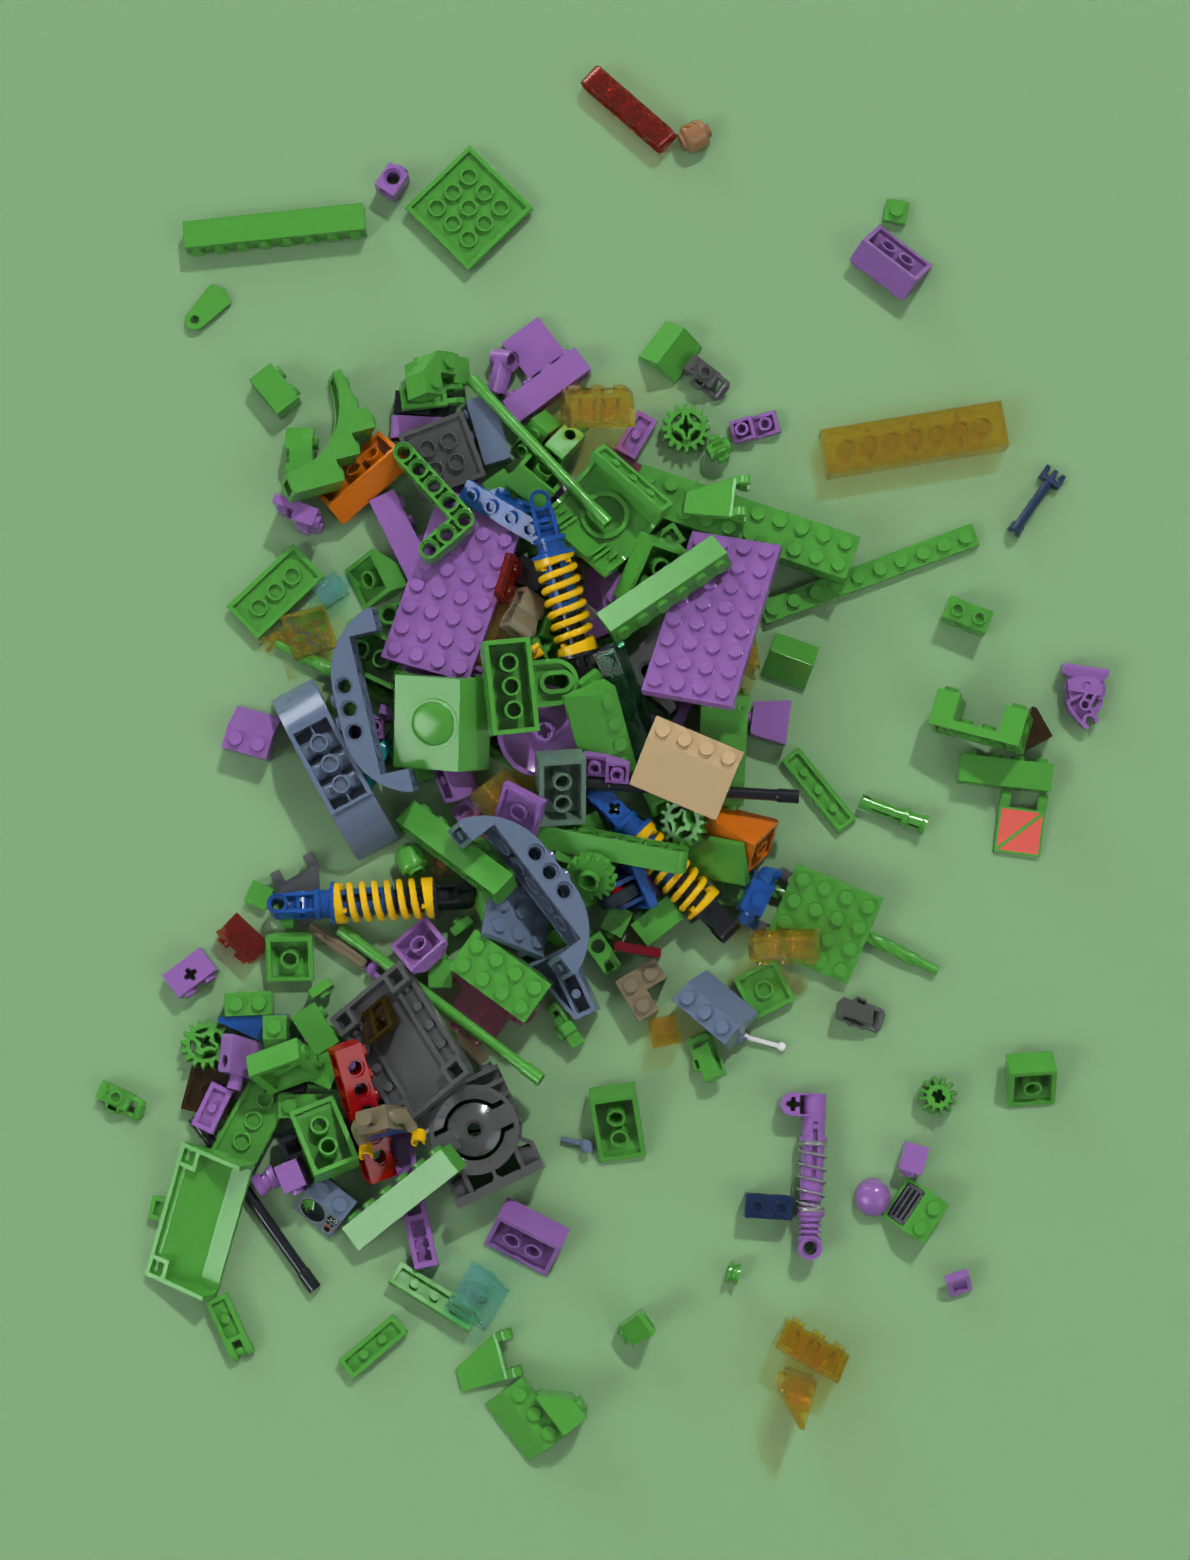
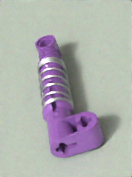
M790 1092L783 1094L779 1098L778 1107L784 1115L802 1117V1134L799 1136L798 1144L801 1145V1148H798V1151L801 1152V1160L797 1162L800 1165V1173L797 1174V1177L800 1178V1186L796 1187L799 1190V1199L796 1202L801 1205L795 1207L798 1220L801 1221V1223H798V1226H801V1229H798L801 1235H798L795 1247L800 1257L807 1260H815L822 1253L821 1236H818L821 1230H818V1227H821L819 1222L825 1216V1207L820 1206L818 1201H822V1198L826 1197L823 1194V1185L826 1184L823 1181V1172L827 1171L824 1168V1160L827 1159V1156L824 1155V1147L828 1146V1138L825 1136L826 1094ZM800 1095H803V1114H800V1107H792L791 1111V1108L786 1106V1102L790 1101L791 1098L793 1102H800ZM808 1241L814 1244V1251L811 1254H806L803 1249L804 1244Z

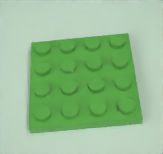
M469 145L405 209L469 272L533 210V207Z
M797 862L761 948L848 984L884 898Z

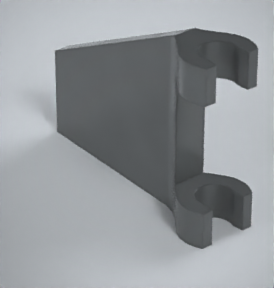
M312 851L303 855L309 868L285 881L279 869L270 874L281 893L314 891L315 888H320L319 864ZM316 918L296 919L300 928L316 920Z

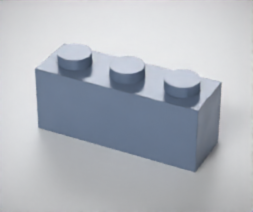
M476 397L466 400L467 408L463 410L467 422L472 421L474 429H471L470 432L474 443L478 442L480 449L478 454L485 469L488 470L512 463L499 416L482 398Z

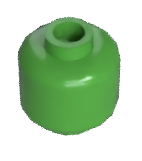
M405 843L401 845L394 857L398 869L405 877L414 879L426 872L428 859L421 846L417 844L410 845V843Z

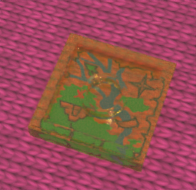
M324 604L280 617V622L294 661L335 649L337 640Z

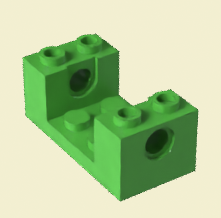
M946 686L945 689L938 688L928 721L934 732L1021 755L1024 754L1033 723V718L1029 710H1026V706L1013 703L1012 706L1006 705L999 730L996 731V728L986 724H983L982 727L973 725L974 722L962 718L966 701L962 699V694L958 693V689Z

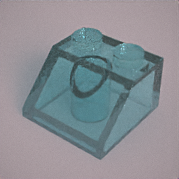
M472 1261L445 1307L485 1332L509 1290L494 1273L477 1262Z

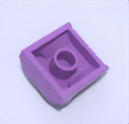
M425 915L391 945V948L410 972L417 974L428 971L445 955L448 942Z

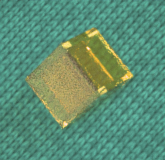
M676 1014L647 1020L653 1048L682 1043Z

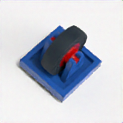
M620 863L615 866L614 873L618 874L614 890L611 891L609 896L604 895L601 900L597 898L603 910L615 907L618 910H624L628 907L631 909H652L659 905L656 900V892L649 885L646 878L647 872L645 868Z

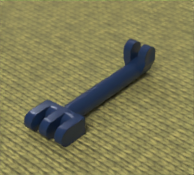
M1048 464L1038 476V479L1043 481V483L1017 520L1012 521L1007 528L1008 531L1015 532L1014 535L1017 537L1024 530V524L1050 487L1057 491L1066 478L1062 474L1058 481H1056L1054 478L1058 473L1057 470H1054L1050 476L1046 474L1051 468Z

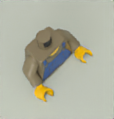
M380 1105L355 1113L356 1119L352 1123L351 1131L357 1145H359V1158L361 1160H364V1154L366 1153L370 1154L371 1158H373V1144L368 1141L408 1131L412 1133L411 1144L417 1147L419 1141L425 1144L426 1131L417 1128L418 1125L407 1111V1107Z

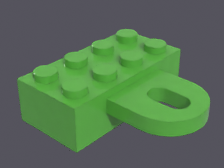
M530 637L489 640L479 643L489 736L540 731L538 708L564 704L562 696L577 690L579 687L577 683L579 680L578 674L569 662L557 658L532 660ZM564 675L568 679V684L565 688L548 689L544 684V680L547 676Z

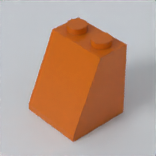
M722 806L716 821L705 818V820L710 821L709 824L705 825L708 833L701 834L745 842L748 873H750L770 853L779 820L742 810H727L725 806Z

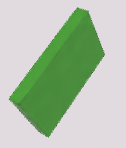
M701 834L704 838L702 841H696L697 844L693 846L688 845V859L690 860L688 869L696 867L699 870L697 877L705 876L707 879L747 886L750 882L745 842Z

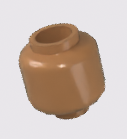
M697 119L681 126L677 137L684 151L687 150L689 153H695L709 146V137H712V132L708 124L704 125Z

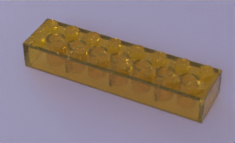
M1001 401L821 429L818 435L826 480L1006 451L1009 446Z

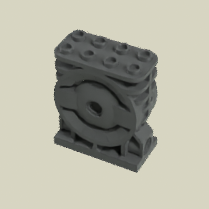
M491 1062L478 1067V1073L471 1075L418 1119L422 1128L426 1131V1137L432 1150L439 1144L443 1148L450 1143L455 1150L467 1156H481L490 1152L500 1139L501 1128L514 1122V1128L505 1132L503 1142L494 1154L482 1160L462 1158L467 1166L458 1172L461 1173V1176L454 1179L452 1177L447 1181L458 1209L545 1167V1163L534 1141L522 1137V1120L519 1110L498 1065H492ZM481 1099L491 1104L502 1100L505 1103L495 1109H491L481 1103L465 1104L452 1114L448 1123V1131L437 1136V1130L444 1127L445 1119L450 1110L464 1100ZM471 1123L480 1125L481 1133L478 1136L470 1135L468 1127ZM519 1140L527 1143L518 1147ZM514 1153L520 1168L505 1175L500 1174L497 1168L502 1166ZM492 1172L494 1176L493 1181L476 1189L470 1175H482Z

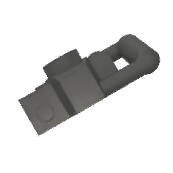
M696 354L691 357L682 369L687 376L691 377L690 385L696 390H702L715 401L721 400L730 388V382ZM719 380L722 384L714 393L710 389Z
M856 996L853 1000L843 997L836 1004L835 1019L845 1022L851 1027L856 1026L861 1030L877 1033L881 1030L886 1014L884 1009L867 1003V1000Z

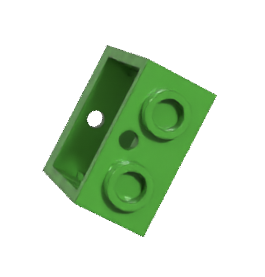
M297 1037L246 1056L249 1078L270 1094L321 1076L320 1067L322 1062L320 1056L314 1053L307 1044L302 1043Z

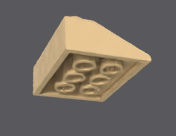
M656 716L629 785L716 821L744 757V752Z

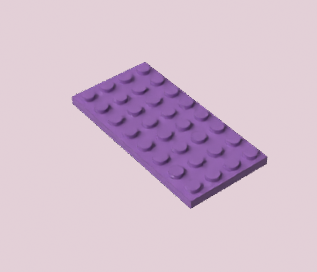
M448 501L444 504V507L452 509L456 503ZM465 504L474 514L475 530L435 564L429 565L424 563L418 551L381 654L382 660L441 677H472L480 656L479 643L486 639L521 537ZM435 506L423 540L447 520ZM462 518L459 524L467 526L471 520L469 518ZM449 532L444 533L441 539L449 541L453 538V534ZM432 547L427 548L424 554L432 556L436 549Z
M692 531L687 551L713 535L728 553L732 566L666 611L641 691L643 695L733 711L781 556L782 547L777 544Z

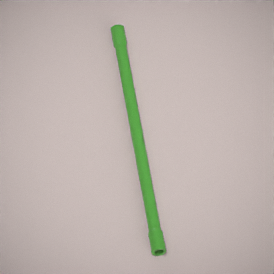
M342 924L336 932L338 937L350 946L358 949L387 971L395 964L362 939L358 933L346 924ZM418 981L437 1010L516 1068L536 1086L542 1082L545 1077L543 1072L530 1062H526Z

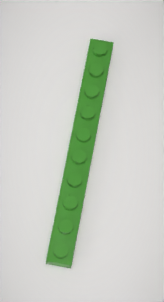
M970 523L852 567L848 573L845 585L822 578L767 599L762 615L765 625L977 547L980 543L974 527Z

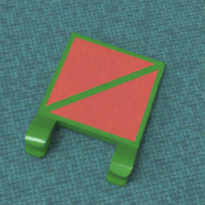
M1001 790L993 851L1040 857L1048 796L1042 794L1037 796L1036 810L1009 807L1011 791Z

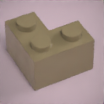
M656 958L651 959L615 981L638 1022L659 1010L648 992L649 988L667 978Z

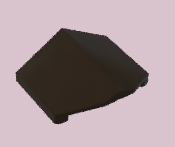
M383 995L361 1014L365 1045L373 1046L395 1028L401 1019L386 995Z

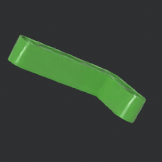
M399 442L393 449L395 462L447 519L419 544V554L422 561L432 565L440 561L475 530V517L472 511L411 444ZM403 451L410 453L406 459H401L398 456ZM417 468L425 469L422 475L417 476L413 473ZM437 484L440 486V489L437 492H430L429 487ZM448 501L456 503L452 509H446L444 504ZM462 518H469L471 520L467 526L459 524ZM449 532L453 534V538L449 541L441 539L444 533ZM432 547L436 549L432 556L424 554L427 548Z

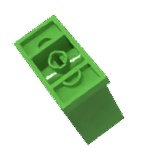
M740 688L733 711L700 705L699 733L744 752V757L731 787H744L747 722L748 706L750 704V696L746 688ZM726 798L723 806L727 810H738V806H743L744 799Z

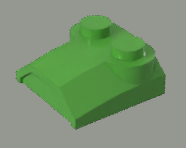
M277 932L266 935L267 982H314L315 942L313 934L306 932Z

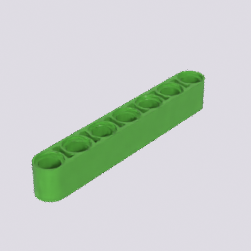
M578 825L540 827L537 838L547 850H557L574 855L592 851L593 853L602 854L610 862L673 874L686 873L689 848L683 845Z

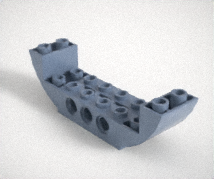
M312 678L273 699L274 707L292 744L328 811L358 861L397 841L399 837L385 815L361 768L352 758L341 731H338L336 722L325 704L314 679Z

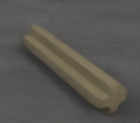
M315 922L309 925L307 933L313 934L314 938L358 968L363 969L368 958Z

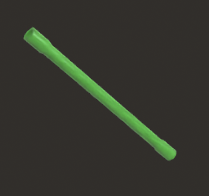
M476 374L470 376L466 384L475 394L486 402L583 505L590 516L603 529L607 528L613 522L610 515L581 488Z

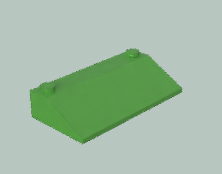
M185 1141L181 1143L144 1275L201 1301L217 1297L254 1169V1163L236 1155Z

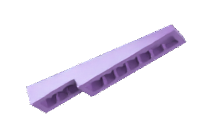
M408 1131L390 1136L392 1144L389 1145L391 1153L395 1155L398 1163L396 1167L398 1175H395L396 1178L405 1171L408 1174L413 1172L412 1166L417 1162L415 1149L411 1144L412 1135ZM424 1199L403 1215L416 1271L440 1266L426 1200Z

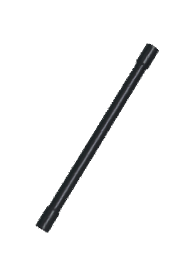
M588 776L587 790L648 793L629 784L605 782V777ZM730 787L726 798L799 804V790Z
M193 1116L188 1122L207 1147L211 1149L216 1137L214 1134H210L192 1125L191 1123L195 1117ZM249 1185L245 1201L296 1271L298 1278L307 1291L311 1293L321 1284L310 1268L302 1261Z

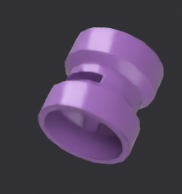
M272 1165L265 1168L262 1175L257 1173L251 1177L252 1183L261 1197L267 1195L270 1188L277 1189L281 1186Z

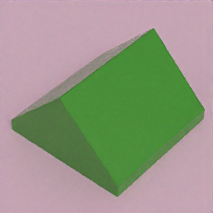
M665 321L639 355V358L670 381L676 383L684 373L682 369L694 354L697 355L700 352L702 346L684 327Z
M776 633L761 676L804 691L819 647Z

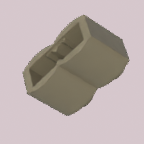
M529 587L518 588L511 598L509 608L504 613L499 627L514 638L530 637L532 639L537 632L538 620H541L546 614V607L544 606L546 600Z

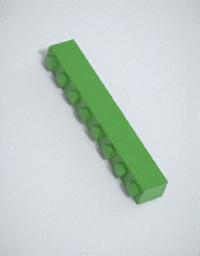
M363 203L182 221L185 249L188 255L191 254L195 257L203 256L209 252H214L215 254H225L228 250L246 252L250 248L256 247L265 250L271 249L272 246L281 245L282 247H292L295 243L313 245L317 241L338 242L342 238L359 240L362 236H367Z

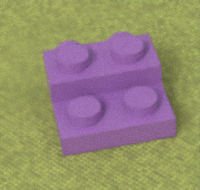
M275 493L272 503L276 510L280 512V516L292 520L295 527L298 528V532L308 536L311 533L316 535L322 533L325 521H323V516L318 508L298 501L289 503L287 497Z

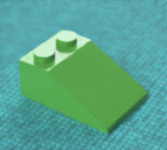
M635 1081L589 1088V1103L600 1163L646 1156Z
M333 1095L289 1112L315 1184L360 1166L358 1154Z

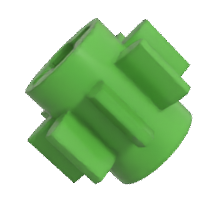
M719 434L710 437L708 440L709 444L705 446L710 460L714 461L717 459L719 464L728 461L730 458L728 454L733 452L728 438H720Z

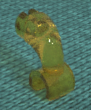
M278 630L268 637H263L259 644L263 645L264 642L270 641V646L266 649V652H271L274 649L275 641L280 640L287 645H290L291 642L293 645L295 642L292 641L296 637L290 631L286 633V630Z

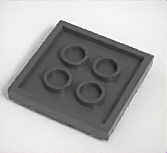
M463 411L398 434L400 442L411 444L451 489L464 485L467 480L475 481L486 477ZM404 451L406 458H408L410 453ZM417 468L413 474L417 476L422 475L425 469ZM437 484L429 487L430 492H437L440 489V486ZM418 488L421 499H426L427 497Z

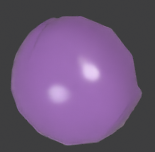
M868 1178L862 1180L855 1189L856 1204L858 1209L865 1215L875 1217L884 1214L888 1207H890L891 1196L889 1189L880 1179Z

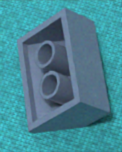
M708 970L687 982L672 1000L680 1009L728 1049L734 1045L759 1015L754 1008Z

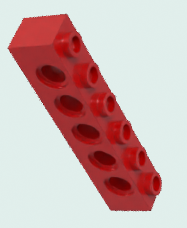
M350 1039L331 1046L327 1050L354 1147L359 1157V1145H357L351 1131L352 1123L356 1119L355 1113L361 1111L364 1106H368V1109L377 1107L379 1094L376 1088H373L371 1081L373 1073L370 1066L366 1063L367 1051L364 1044L355 1039ZM355 1061V1069L349 1072V1065ZM361 1083V1091L355 1094L356 1086ZM390 1136L368 1141L373 1144V1155L379 1149L380 1155L377 1159H373L370 1154L366 1153L364 1154V1160L359 1158L363 1179L370 1184H375L398 1175L396 1171L398 1166L397 1159L391 1153L389 1146L392 1144Z

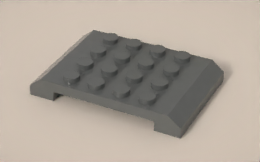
M396 962L330 1018L340 1037L345 1038L347 1041L355 1039L364 1044L367 1051L366 1063L370 1066L373 1073L371 1081L386 1105L407 1107V1111L415 1122L474 1074L468 1058L415 975L410 972L403 962ZM383 995H386L401 1019L396 1027L376 1044L366 1046L363 1039V1020L361 1019V1014Z

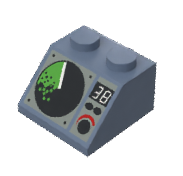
M329 1178L317 1184L313 1181L294 1209L330 1238L359 1203V1200L339 1183Z

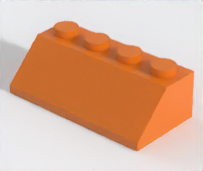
M380 431L360 447V455L355 463L341 467L345 474V481L340 489L316 496L342 525L353 519L357 512L370 504V500L374 499L380 492L385 491L395 479L404 474L394 459L393 449L395 444ZM401 452L398 457L401 459H406V457Z

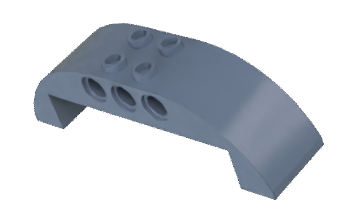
M366 608L346 626L333 652L331 661L333 694L330 695L332 706L337 708L339 716L336 718L337 729L342 731L346 746L354 761L370 778L383 786L407 793L419 791L414 768L390 773L386 772L356 638L381 633L383 630L378 609ZM349 681L351 689L346 693L344 691V683ZM351 704L356 706V713L353 716L349 713V706ZM357 726L360 727L362 733L359 738H356L354 735V730Z
M488 815L471 816L458 821L447 832L460 849H464L483 834L505 864L515 872L517 880L568 945L547 962L560 981L578 972L588 949L589 919L580 893L572 883L569 872L561 868L557 863L555 854L550 849L547 850L543 843L529 830L513 821Z

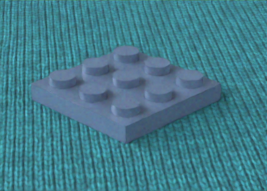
M516 879L518 886L500 905L487 897L481 935L539 960L544 957L549 920Z

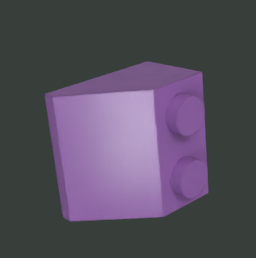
M237 706L228 723L221 747L227 751L270 762L281 720L278 716Z

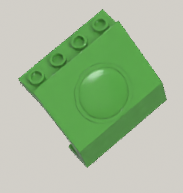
M604 443L593 450L589 456L592 460L575 481L610 515L613 522L603 529L568 490L552 504V508L555 511L559 533H565V544L575 548V552L580 558L584 559L597 573L606 578L609 575L613 576L629 559L640 531L652 534L673 505V502Z
M393 670V677L391 679L393 700L390 705L392 711V723L390 725L392 746L390 747V757L393 766L453 772L489 770L490 736L483 674H473V677L455 678L416 675L404 670Z

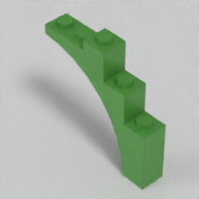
M342 369L333 371L328 380L333 397L335 415L333 432L327 447L314 460L303 467L286 473L281 481L289 503L339 490L345 481V474L341 467L355 463L360 455V445L356 440L370 437L376 427L375 418L370 414L368 408L359 409L358 400L353 396L349 380L344 376Z

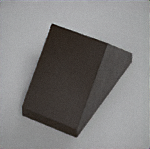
M1033 706L1028 709L1033 718V723L1024 752L1053 736L1037 707Z

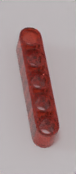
M596 65L580 82L582 87L657 153L663 154L677 138L676 133L664 121L600 66Z

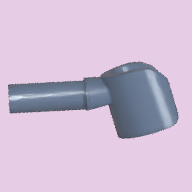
M561 1138V1143L580 1145L581 1153L594 1151L591 1139Z

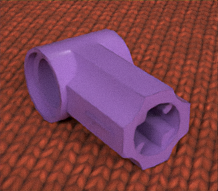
M499 348L491 351L489 363L492 371L488 387L492 393L506 395L511 372L518 368L520 361L516 351Z

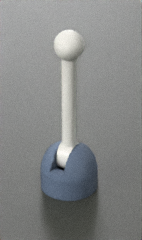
M747 1030L734 1043L742 1044L750 1040L776 1047L779 1051L786 1049L784 1042L775 1043L748 1035Z

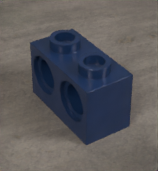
M745 1192L743 1214L745 1218L792 1220V1195Z

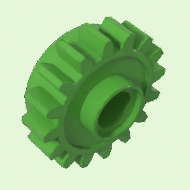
M592 851L589 853L581 852L579 857L575 855L566 868L571 876L572 883L578 891L582 892L581 897L583 898L587 894L591 900L595 896L601 900L604 895H610L617 883L618 874L614 873L616 867L602 854L593 853Z

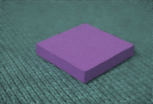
M539 317L502 343L504 349L518 353L520 359L518 367L527 378L538 375L544 365L547 363L553 364L564 351Z
M507 780L502 786L495 817L513 821L537 837L547 800Z

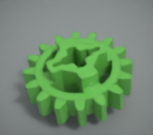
M684 403L683 409H679L676 405L674 413L669 410L667 411L669 419L663 418L662 423L666 426L661 427V432L667 433L663 436V441H670L668 444L669 448L676 446V453L684 449L685 454H688L691 448L694 452H697V445L704 447L703 439H709V434L706 432L710 431L711 426L705 425L709 418H702L703 410L701 409L696 412V405H693L691 409H687L686 403ZM681 416V419L677 423L672 424V422L677 417ZM690 416L696 418L698 422H694ZM685 421H686V425H688V429H689V431H688V433H687V437H685V433H684V429H683V425H684V422H685ZM694 435H699L696 440L690 441ZM673 436H678L682 442L676 440Z
M672 802L666 803L668 810L661 811L665 818L660 819V822L665 824L661 831H667L668 833L666 840L673 839V844H680L686 847L688 845H696V841H702L704 838L701 833H708L704 825L709 824L710 821L705 820L703 815L684 807L680 808L679 812H677L676 810L681 806ZM690 831L693 832L690 836L685 837L686 835H688V834L690 833Z
M207 1019L206 1024H202L201 1020H198V1026L195 1027L190 1024L191 1031L183 1032L186 1039L180 1040L181 1045L185 1047L181 1049L182 1055H187L185 1058L187 1063L193 1060V1068L200 1064L203 1071H205L207 1065H210L213 1070L215 1069V1063L218 1062L219 1064L221 1048L215 1042L217 1035L222 1040V1034H226L227 1029L226 1027L219 1029L220 1023L218 1021L211 1025L210 1019ZM210 1041L211 1046L202 1047V1043L206 1044ZM191 1043L197 1047L195 1055L191 1051Z

